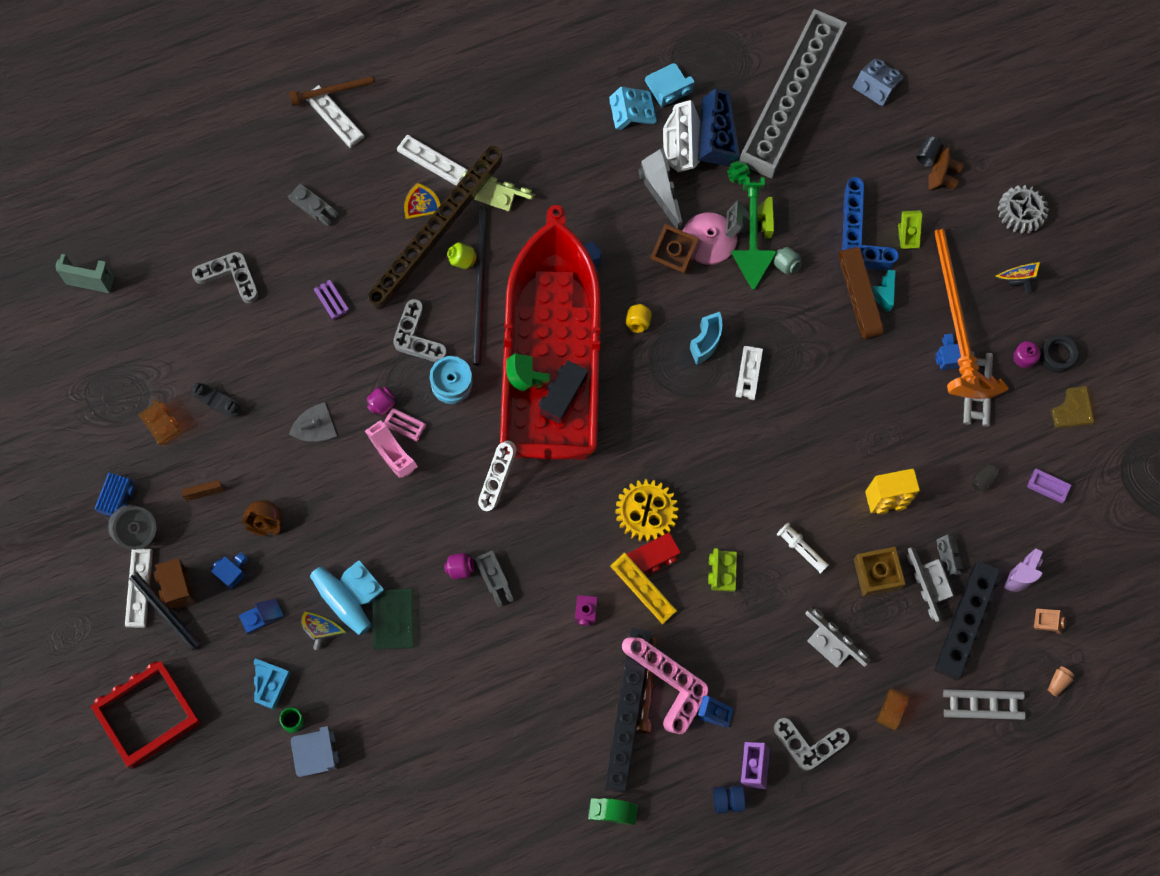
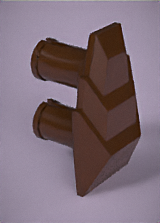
M950 147L940 153L932 172L929 174V190L942 184L953 190L958 185L959 179L946 174L947 169L958 174L963 168V163L951 158Z

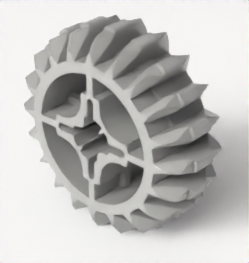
M1026 185L1022 188L1016 186L1015 189L1011 188L1008 192L1004 193L1003 198L1000 199V205L998 206V211H1000L999 217L1003 218L1002 224H1008L1007 229L1010 227L1014 228L1013 233L1018 229L1020 234L1024 233V231L1029 234L1032 230H1038L1047 219L1049 209L1046 206L1048 202L1043 201L1044 196H1039V191L1034 192L1033 187L1028 190Z

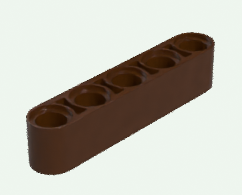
M856 246L839 251L840 264L863 339L882 335L883 326L859 247Z

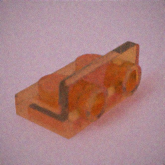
M153 399L154 404L138 415L161 446L179 434L176 428L179 424L173 416L168 417L166 412L169 410L163 402L158 403L156 399Z

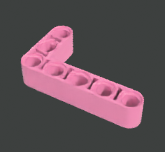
M637 637L626 638L622 643V649L628 656L680 691L666 715L663 725L668 732L676 734L685 733L700 708L703 696H707V685L644 639ZM634 642H636L637 645L635 651H633L632 645ZM649 653L652 654V659L650 662L648 661ZM667 664V671L664 673L663 667ZM680 675H682V682H681V683H679V676H680ZM697 685L698 690L695 694L694 687ZM687 702L688 708L684 711V705ZM677 720L678 725L674 728V722Z

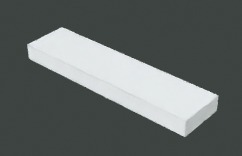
M318 85L313 90L320 89L321 87ZM328 95L306 99L350 148L364 139V134Z
M406 135L397 147L398 152L454 185L461 181L464 172H468L464 167L409 135Z
M152 549L132 550L129 575L130 578L132 574L138 572L149 586L153 557ZM130 579L125 627L146 628L149 601Z

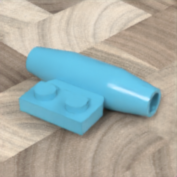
M358 560L343 573L340 581L323 566L318 567L311 573L310 577L320 595L337 616L359 636L366 633L372 625L360 605L372 602L384 592V589Z

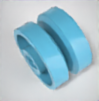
M447 356L435 362L430 370L432 391L438 400L446 404H456L464 401L471 393L473 385L472 373L469 365L464 360L454 356Z

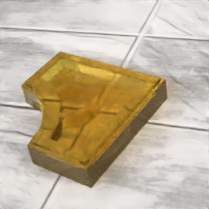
M1086 387L1068 388L1064 403L1051 410L1055 428L1089 425L1094 422Z

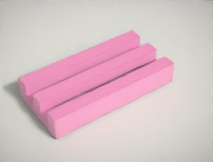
M394 408L391 409L384 421V424L389 429L418 442L420 435H422L423 430L426 428L425 423ZM393 414L419 426V429L392 417ZM389 421H392V422H394V423H396V424H398V425H400V426H402V427H404V428H406V429H408V430H410V431L416 433V435H414V434H412V433H410V432H408V431H406V430H404V429H402V428H400V427H398V426H396V425L390 423Z

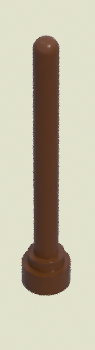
M371 76L300 93V91L296 92V90L289 92L291 104L296 106L305 99L373 84L375 78Z
M651 638L649 644L657 649V639ZM651 653L648 654V661L650 662L652 659ZM647 668L641 718L636 722L635 730L640 733L652 732L649 713L654 673Z

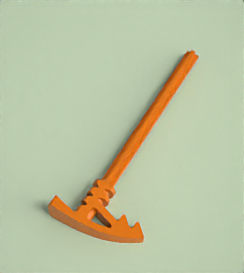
M935 230L937 247L961 358L958 359V365L960 366L959 370L962 376L952 380L947 385L948 393L973 399L996 397L1009 388L1001 378L996 380L992 376L987 379L978 372L977 358L971 354L945 230Z

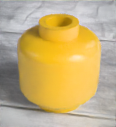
M643 304L633 305L629 308L626 325L631 331L640 333L649 328L652 317L650 309Z

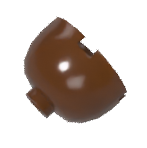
M269 500L255 501L246 508L242 525L245 524L247 526L246 530L255 535L267 536V533H273L274 536L280 532L282 513Z

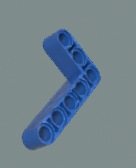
M852 177L848 180L844 191L842 250L858 246L865 268L890 270L898 259V252L894 248L862 245L864 184L860 178ZM850 203L855 204L857 207H852ZM849 220H854L856 224L850 223ZM848 237H853L856 241H852ZM866 255H870L874 259H868ZM885 257H890L892 261L886 260Z

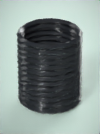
M927 137L916 155L918 162L924 166H933L944 147L943 143L938 138Z

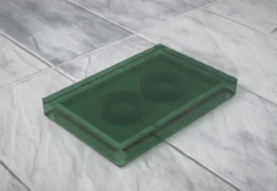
M412 589L384 590L383 593L372 601L373 650L413 648Z

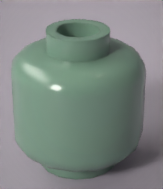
M790 247L779 249L774 255L775 266L784 274H794L802 266L801 255Z

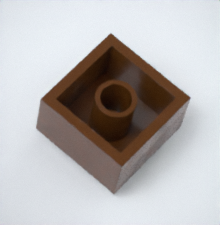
M665 224L650 259L687 275L702 241L695 236Z
M179 558L155 565L157 571L154 572V577L157 584L160 583L162 589L159 591L162 602H165L173 611L196 604L187 567Z

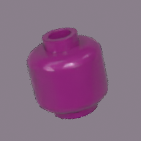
M1022 342L1014 351V362L1021 368H1031L1040 358V348L1034 342Z
M377 387L367 397V402L369 403L367 408L373 414L385 415L395 405V396L388 388Z
M459 553L448 557L447 562L444 564L446 574H449L453 580L470 577L475 570V564L472 556L469 557L467 553Z

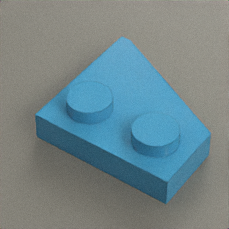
M255 658L256 676L254 677V685L256 690L254 692V702L275 710L291 673Z

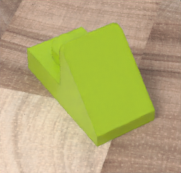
M768 197L758 206L757 221H761V232H764V238H772L774 232L772 197Z
M902 211V221L898 224L901 249L920 247L921 211Z

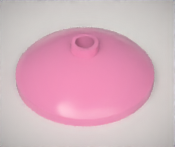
M709 212L701 213L692 217L686 223L683 232L695 236L702 241L694 258L696 262L714 265L727 260L732 255L731 251L735 250L737 244V233L732 238L725 235L727 218ZM711 231V232H713L714 234H713V235H709L707 232Z

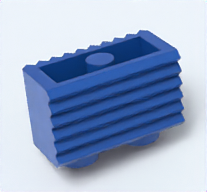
M108 473L95 510L98 513L111 516L121 506L128 505V498L132 497L135 491L133 481L126 477Z

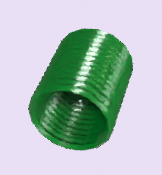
M289 707L280 714V724L285 731L295 733L302 728L304 720L298 709ZM290 713H296L300 716L299 723L295 727H286L284 725V718Z

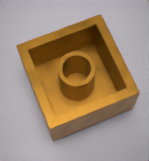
M896 547L860 553L853 559L863 597L901 590L905 585Z

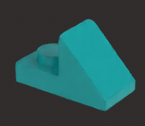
M888 270L886 275L882 276L881 286L871 287L874 299L886 312H890L894 305L895 270Z

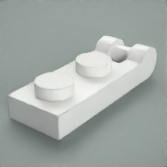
M744 346L735 397L741 398V396L749 397L748 399L750 400L755 399L763 349ZM743 385H751L750 390L743 389Z

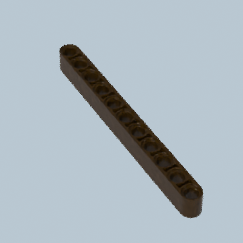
M490 146L484 151L370 290L368 298L374 308L382 309L387 305L500 167L503 158L499 147ZM493 154L498 155L496 159H490L489 157ZM481 168L487 169L485 173L478 172ZM469 182L475 183V186L471 188L467 187L466 185ZM458 196L464 197L460 202L455 201V198ZM447 210L452 211V214L449 216L443 215ZM435 224L441 225L438 230L432 229V226ZM424 238L429 239L427 244H421L420 241ZM413 252L417 253V256L413 259L408 257ZM399 267L406 268L402 273L397 272ZM388 281L394 282L391 287H385V284ZM381 295L382 299L380 301H373L375 296Z

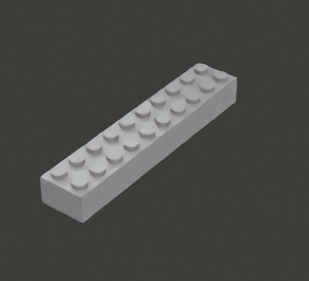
M816 9L813 10L741 153L739 163H746L749 169L772 179L844 33L846 22Z

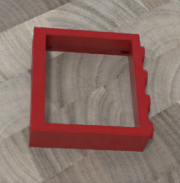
M161 661L149 664L147 670L141 674L136 673L129 678L130 681L124 685L119 684L115 686L110 694L98 697L94 704L90 706L124 763L130 769L135 768L202 724L169 670ZM160 672L188 718L129 756L102 709Z

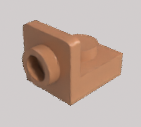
M1036 609L1034 624L1036 630L1056 631L1057 634H1062V628L1065 629L1066 617H1064L1060 610Z

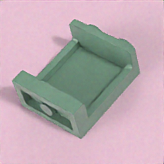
M61 254L60 259L56 262V271L66 285L110 293L115 276L106 262L98 260L95 271L74 267L66 254Z

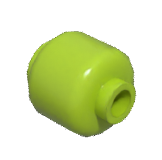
M456 243L448 250L447 256L452 266L467 269L473 266L476 261V253L472 246Z

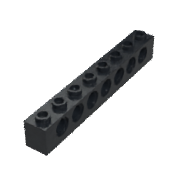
M631 628L630 637L642 638L646 642H650L651 631ZM636 642L632 645L633 651L636 650ZM628 655L626 656L604 790L624 793L626 788L645 667Z

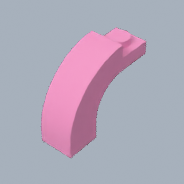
M381 420L365 430L377 451L399 478L410 475L418 467L415 461L400 447L388 427Z

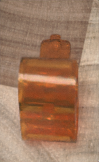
M890 688L876 722L895 731L907 706L909 696Z

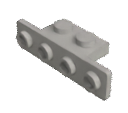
M908 548L909 554H907V558L910 564L915 567L916 572H914L916 581L921 583L923 588L921 594L924 601H928L930 609H928L929 615L932 620L941 623L943 618L937 603L955 596L943 564L938 559L922 565L916 549Z
M812 607L806 611L805 614L819 626L815 633L807 640L835 667H838L849 654L864 667L867 666L871 661L868 658L867 652L861 648L858 649L850 637L842 635L834 623L824 619L821 611Z

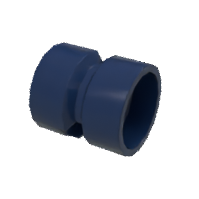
M725 786L713 787L715 813H727L729 810L733 813L745 812L743 786H730V789H727Z

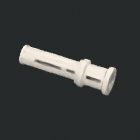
M788 522L777 535L787 541L790 548H795L821 573L829 564L803 540V535L801 533L798 534Z

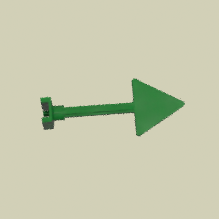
M750 177L745 178L743 191H748V198H750V249L731 251L733 258L752 290L756 288L776 254V251L757 249L759 191H762L765 185V177H761L758 183L756 181L750 183Z

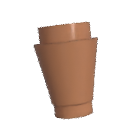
M1061 666L1059 669H1056L1047 691L1058 697L1074 681L1073 677L1075 675Z

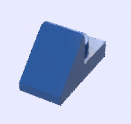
M276 599L255 603V608L239 615L247 634L284 617Z
M703 696L698 714L699 719L729 728L734 708L710 696Z

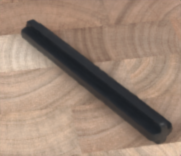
M138 572L132 574L129 578L130 581L191 650L197 649L200 646V642L171 609L161 601V598Z

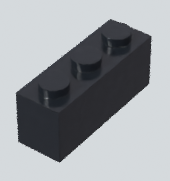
M567 360L565 365L562 364L557 372L559 376L556 381L552 380L548 387L549 393L546 397L543 396L538 405L541 415L558 424H561L588 377L587 369Z

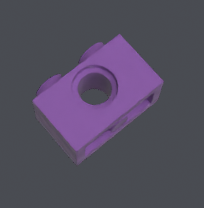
M745 742L741 783L746 788L766 789L770 748L765 743Z

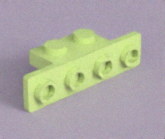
M491 176L477 193L474 200L510 211L515 194L528 199H534L535 194H532V190L528 188H515V184L504 181V184L497 182V178Z

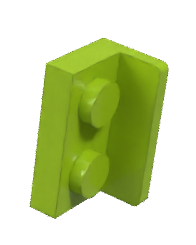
M714 548L713 554H709V565H712V573L708 575V584H711V590L735 592L737 552L718 551V548Z

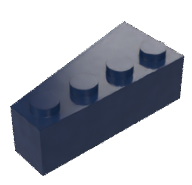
M715 88L702 98L698 160L728 166L740 157L730 92Z

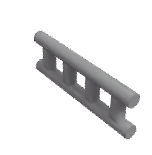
M986 353L985 359L977 358L976 364L978 366H985L984 376L988 379L992 377L993 354ZM965 397L963 423L971 424V419L983 420L982 426H990L991 398L973 399ZM972 401L983 402V412L972 411Z
M943 690V697L950 698V709H944V717L1025 719V712L1018 711V699H1024V692ZM958 698H970V710H958ZM978 698L990 699V711L978 710ZM998 699H1009L1010 711H998Z

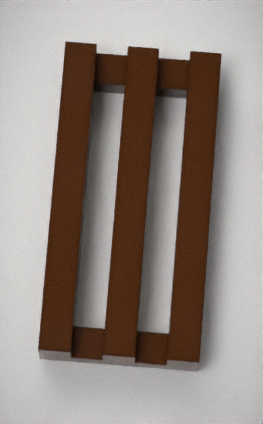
M215 480L182 489L181 492L187 502L224 492V488L220 480Z

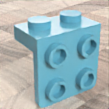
M674 63L645 77L646 84L661 107L671 104L693 92L694 80L691 76L685 79L678 66Z
M620 87L609 97L616 129L622 130L630 122L652 125L656 123L652 97L649 91Z

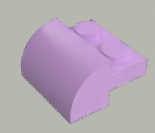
M1035 548L1027 555L1023 563L1020 562L1010 571L1003 588L1018 592L1025 590L1039 579L1042 572L1038 571L1043 561L1040 558L1043 552Z

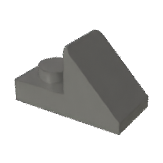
M739 200L727 211L725 235L730 238L736 233H745L750 228V214Z

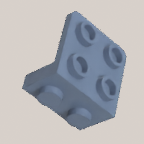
M873 59L861 70L852 88L883 106L892 90L902 81L903 75L898 70L885 65L882 60Z
M328 726L321 727L318 732L291 738L295 770L298 777L337 769L336 763H339V756L333 747V743H336L335 734Z

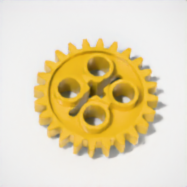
M645 479L643 485L637 480L636 487L630 484V490L623 489L625 495L619 494L621 501H617L616 506L620 508L616 509L615 513L621 514L616 520L622 521L620 528L626 527L625 534L632 532V539L637 535L639 536V541L645 537L646 541L649 542L650 537L655 540L657 535L663 536V531L670 533L671 530L668 526H675L672 520H677L678 516L673 513H677L678 508L673 507L677 504V500H671L674 494H667L668 487L663 490L661 489L662 483L655 486V480H653L650 485L647 479ZM649 495H652L646 525L642 527L647 499ZM642 496L645 501L638 503L634 498ZM659 500L663 503V506L656 507L653 502ZM637 514L640 516V520L633 521L630 516ZM655 518L659 521V524L653 526L649 523V520Z

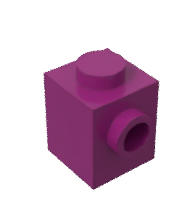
M577 595L575 622L579 623V626L589 627L590 624H595L597 597Z

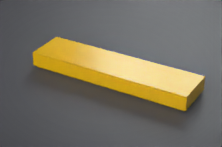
M623 553L610 565L661 624H664L677 611L626 553Z

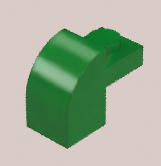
M513 354L506 359L507 377L510 383L518 390L525 391L530 387L541 388L542 385L549 382L550 374L532 371V356Z
M606 798L591 799L588 819L636 825L638 804Z

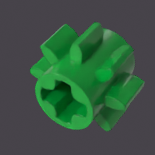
M739 161L731 163L730 169L727 170L730 180L733 183L738 182L739 185L744 183L745 178L750 175L747 164L739 163Z

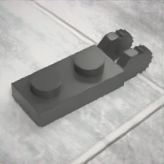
M299 184L288 196L290 201L326 226H329L331 221L323 215L325 211L335 218L338 216L335 209L302 184Z
M493 550L476 557L477 566L498 608L503 605L497 591L504 589L507 600L509 602L514 601L508 588V582Z

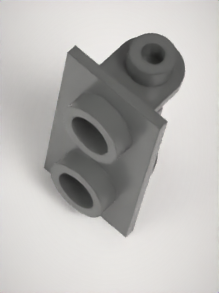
M949 534L937 539V549L947 577L952 574H962L961 570H963L960 556L954 557V554L959 553L956 539L953 536H949Z

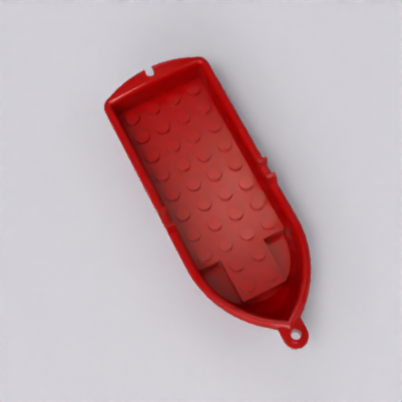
M559 205L549 207L546 225L530 238L519 253L512 267L507 285L500 444L504 441L513 442L517 449L514 458L587 460L597 449L601 318L600 282L590 254L581 240L565 225L566 213L564 208ZM513 354L532 356V371L550 374L549 382L542 385L541 388L530 387L525 391L518 390L510 383L507 377L506 359ZM567 360L587 369L588 377L561 424H558L541 415L538 405L543 396L546 397L549 393L548 387L552 380L556 381L559 376L557 372L562 364L565 365ZM506 446L505 448H503V449H505L506 453L508 454V453H509L508 447Z

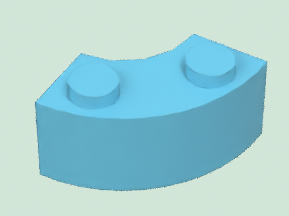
M720 312L703 317L700 324L701 333L697 338L691 340L690 351L696 365L707 360L718 346L722 332Z

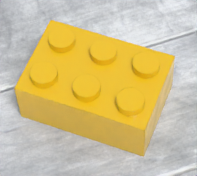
M913 468L875 476L865 493L870 512H877V515L888 513V510L896 509V511L907 509V506L911 504L920 490Z

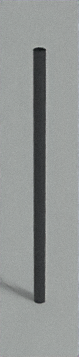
M485 207L479 208L473 365L475 366L481 365L487 208Z

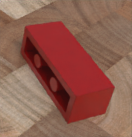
M668 532L627 555L644 574L649 572L654 574L661 570L660 567L666 563L671 565L677 562L680 551Z

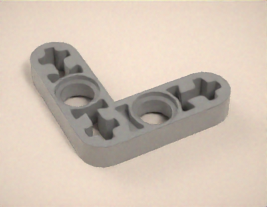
M234 252L198 265L192 270V276L198 284H205L232 274L244 302L253 303L258 298L255 284L241 253ZM234 259L239 260L240 269H237ZM217 264L224 266L221 272L214 271V267ZM208 268H210L212 275L209 274ZM201 271L203 272L204 276L202 278L199 277V272ZM246 274L248 278L246 281L240 282L238 281V276ZM248 286L252 295L251 297H248L246 295L247 292L244 287Z
M412 299L407 302L394 336V346L400 352L437 362L439 359L447 356L446 348L440 343L414 336L423 313V307L420 301ZM416 305L418 310H415L413 317H411V308ZM407 321L414 324L410 330L403 328V324ZM403 334H405V342L407 344L400 346L398 341H402ZM419 343L425 345V350L422 352L415 350V346ZM440 349L442 354H439L438 357L435 356L434 352Z
M781 718L774 725V731L799 767L805 771L815 768L844 747L849 741L848 732L838 728L812 747H809L789 719ZM779 723L787 724V732L790 734L793 731L795 735L790 736L786 741L784 737L788 735L785 731H779L781 727ZM836 733L838 735L843 734V743L838 741L832 746L830 742L837 737ZM798 739L801 743L800 749H792L790 741ZM820 744L828 746L829 753L827 755L819 753L818 747ZM815 753L817 757L810 762L811 766L808 764L804 765V756L809 758Z

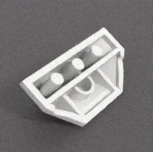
M691 100L676 104L673 108L674 111L663 128L664 150L668 164L677 172L695 168L700 162L698 160L701 122Z

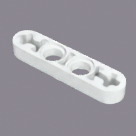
M504 441L496 449L478 500L480 508L484 511H490L495 508L500 499L517 450L515 444L511 441ZM507 446L509 453L505 455V458H501L505 454V449L503 448ZM497 463L504 465V472H499L496 469ZM491 480L497 481L498 489H493L490 486ZM490 494H493L489 500L491 504L487 505V501L485 499H487L490 496Z

